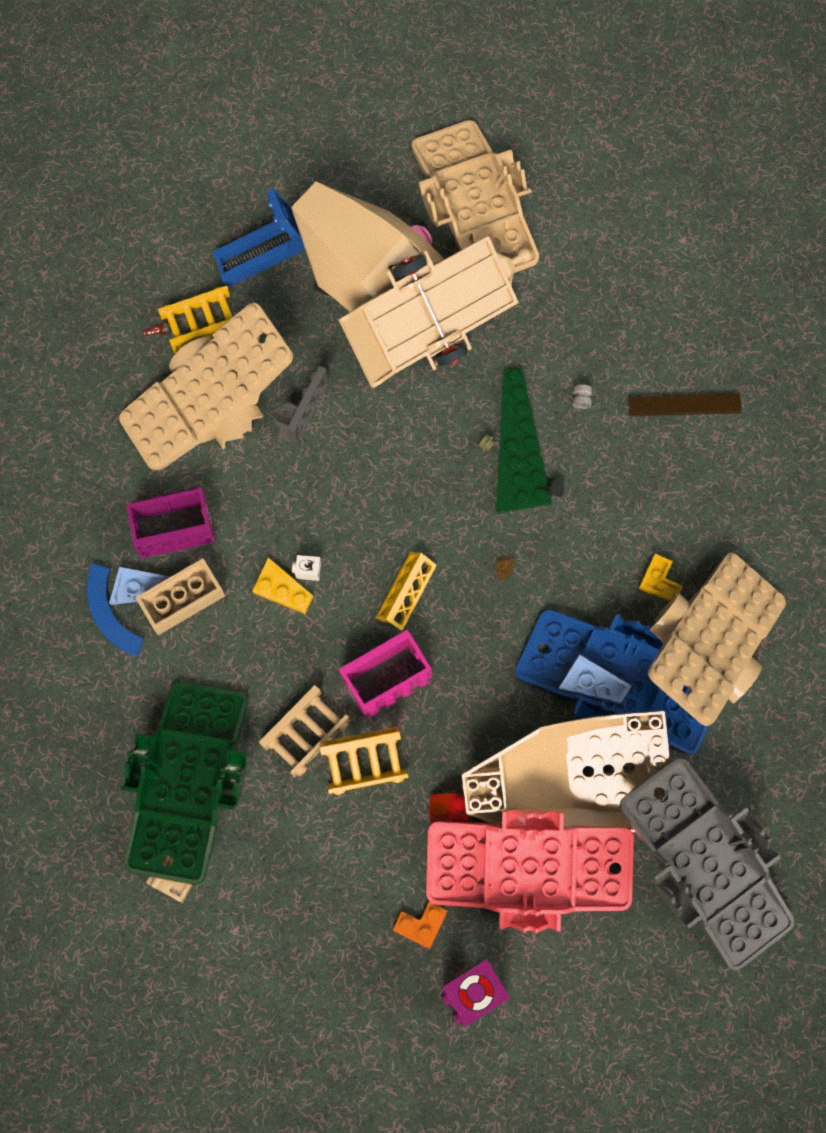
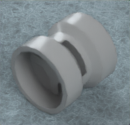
M588 385L575 386L573 406L579 409L590 408L592 387Z

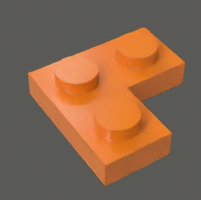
M429 902L421 920L401 912L393 931L430 949L448 911Z

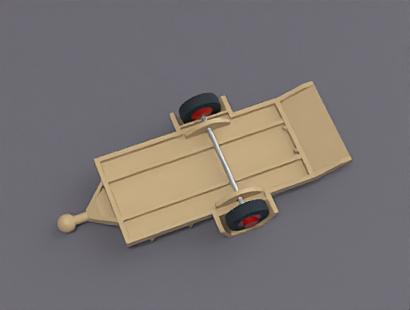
M486 236L471 245L465 246L466 248L440 260L435 265H433L428 252L424 251L407 257L402 262L387 269L394 287L338 319L371 388L378 386L395 373L427 356L433 370L436 369V365L443 366L458 362L460 358L468 353V350L472 349L465 333L519 303L511 287L514 266L519 262H528L531 259L530 250L522 248L518 251L517 256L510 259L496 253L489 236Z

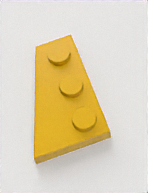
M269 558L252 591L256 595L303 614H306L313 599L312 594Z

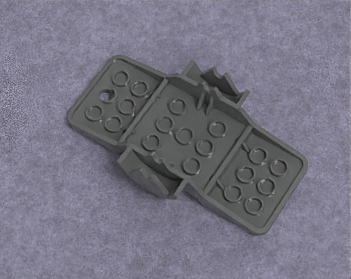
M681 758L672 760L621 799L620 809L649 853L656 858L663 869L662 872L653 878L661 897L687 928H691L698 923L730 969H742L793 928L794 918L770 879L768 868L781 858L779 854L770 848L772 839L764 833L765 829L748 816L749 810L747 807L733 817L719 804L686 760ZM657 787H661L664 790V795L660 799L654 797V790Z

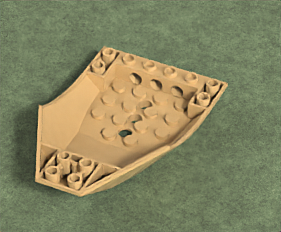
M314 182L291 207L318 287L333 297L349 312L394 287L387 273L390 265L394 266L402 262L403 259L424 251L428 252L433 265L444 259L424 238L390 211L319 182Z
M665 710L590 717L536 729L462 774L467 814L492 824H502V812L505 810L543 809L563 813L564 826L626 827L631 832H635L620 809V801L626 794L670 762ZM626 763H632L635 768L633 771L628 772L624 770L623 766ZM610 764L614 767V771L606 773L603 767ZM585 766H591L594 769L592 776L588 777L583 774L582 770ZM661 787L655 788L654 797L657 799L662 798L664 790Z

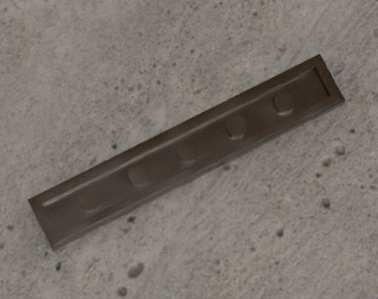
M740 394L628 398L629 416L740 414L742 411Z

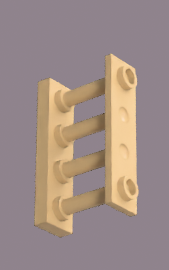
M315 685L259 741V744L266 751L269 748L274 749L294 768L290 772L294 778L297 775L300 777L308 769L307 765L320 752V742L332 740L339 732L343 733L349 727V717L345 715L340 719L321 701V691ZM311 705L313 707L316 706L335 724L328 733L307 715L306 710ZM297 719L299 721L302 720L322 739L314 748L293 729L292 724ZM283 734L289 735L307 753L300 762L279 743L278 739Z

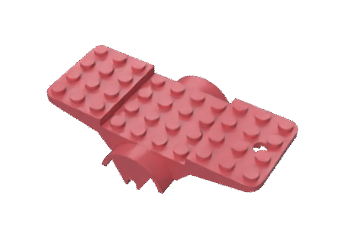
M543 809L505 810L502 812V824L436 821L428 829L426 895L428 900L436 905L485 908L500 912L499 929L512 927L524 933L526 931L538 933L547 928L561 931V914L574 911H623L630 907L633 887L634 836L631 830L626 827L564 826L563 813ZM615 862L621 865V870L617 874L609 871L610 865Z

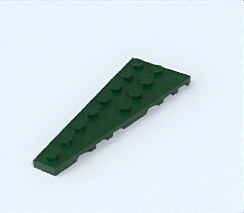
M522 367L507 369L503 372L497 514L552 504L550 494L546 492L548 483Z

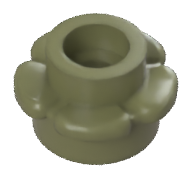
M486 434L478 445L482 451H485V449L489 451L495 443L493 436L490 437Z

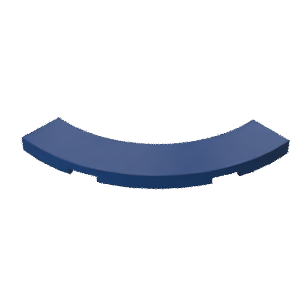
M92 563L87 581V599L93 620L102 634L112 644L127 654L138 657L144 639L125 629L116 620L108 603L107 587L111 570L110 568Z

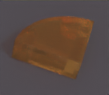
M514 558L495 562L499 582L511 575L514 569Z

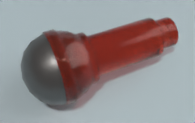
M162 323L158 327L146 329L143 331V335H168L171 328L169 324Z

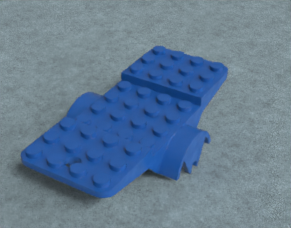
M546 610L541 613L516 667L515 673L519 680L565 701L570 700L576 703L573 714L578 719L665 710L668 747L687 755H693L699 750L708 726L699 723L649 678L648 669L663 645L661 640L650 631V625L643 626L640 624V621L624 622L616 614L610 628L598 627L553 610ZM540 644H546L549 647V651L546 654L538 651ZM579 655L631 685L621 704L559 689ZM683 685L682 691L688 695L689 690Z

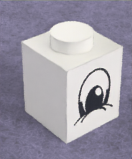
M297 555V560L293 561L292 573H295L296 579L319 581L320 557Z

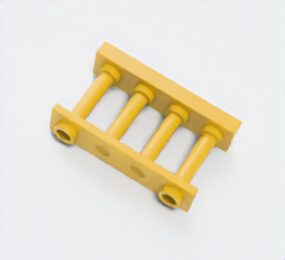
M227 286L217 287L207 293L172 305L168 304L158 309L161 319H168L174 338L169 340L174 354L183 346L198 338L211 337L214 339L213 334L233 318L226 298L230 297ZM219 301L226 319L219 323H215L208 305ZM202 307L209 325L202 329H198L191 311ZM185 313L191 333L181 335L174 317L175 315Z
M398 726L320 742L321 755L328 756L333 783L328 784L329 794L334 793L338 795L344 793L345 790L389 781L397 783L404 781V778H408L407 769H400L395 744L397 740L401 739ZM385 743L388 745L393 771L380 772L376 751L377 744ZM357 748H368L373 775L361 777L356 754ZM346 750L349 755L353 779L341 781L336 755L338 752Z

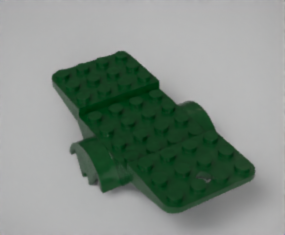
M177 682L170 688L158 728L153 735L148 736L136 733L135 748L128 752V762H125V784L120 789L137 793L135 814L124 859L125 868L129 873L191 885L201 884L205 880L218 829L217 823L221 808L236 809L244 784L247 753L235 751L238 747L248 705V699L244 693ZM166 856L173 859L170 867H163L161 864L162 859Z

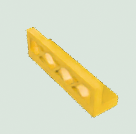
M410 552L375 618L381 622L389 623L402 631L436 564L422 553ZM425 562L429 567L426 573L422 574L421 566ZM415 579H418L419 586L416 590H413L412 583ZM409 595L410 603L405 607L404 599ZM398 612H401L402 619L398 624L394 621V618Z

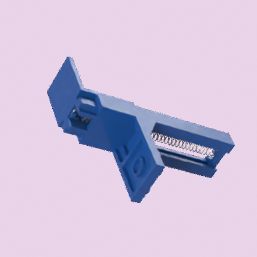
M274 188L267 191L269 199H267L268 204L275 213L273 215L274 222L213 251L214 258L221 272L222 282L228 287L305 251L292 209ZM283 232H287L290 237L289 241L285 235L287 242L284 240V243L279 238L281 245L279 243L278 246L275 244V248L273 246L272 249L269 247V251L267 249L266 252L263 250V254L260 251V255L257 253L256 257L254 254V258L252 256L251 259L248 257V261L243 255L245 262L242 260L243 264L236 267L233 264L234 268H228V271L223 266L226 264V260Z

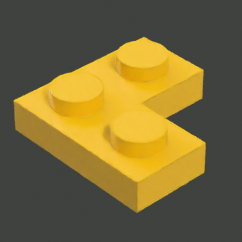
M655 554L639 589L670 602L673 599L672 596L677 592L680 593L683 586L666 579L673 561Z

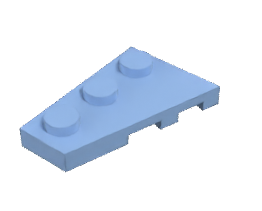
M119 567L109 603L115 605L138 602L135 597L170 578V576Z
M579 655L559 689L621 704L631 685Z

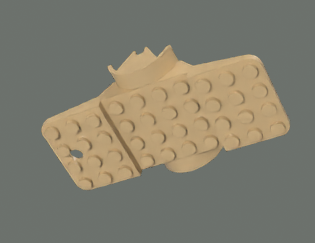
M470 120L413 140L412 151L426 179L419 182V187L428 215L436 227L448 223L458 250L460 251L466 248L465 246L489 236L496 253L510 259L517 256L518 251L522 248L530 250L531 259L526 263H517L514 266V273L536 265L539 260V253L524 219L519 197L530 194L532 191L531 189L527 190L524 169H521L520 161L514 163L512 150L500 154L492 152L478 125Z
M256 303L247 305L213 334L214 339L202 337L183 346L170 361L169 368L172 374L163 382H156L121 412L119 416L121 425L150 469L162 470L198 444L213 440L214 438H216L222 449H225L226 441L243 438L245 432L252 431V420L264 416L256 405L260 393L292 362L293 353L260 305ZM266 333V342L260 343V335Z
M734 553L727 554L721 560L700 590L689 601L680 593H675L672 596L673 599L659 612V615L654 619L656 623L650 628V631L661 640L663 645L648 669L649 678L704 726H709L715 722L728 699L734 704L755 682L762 670V665L752 655L762 639L767 637L786 605L784 596ZM683 685L688 688V695L682 691Z

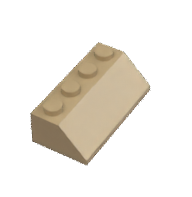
M202 558L135 598L157 635H160L225 597Z

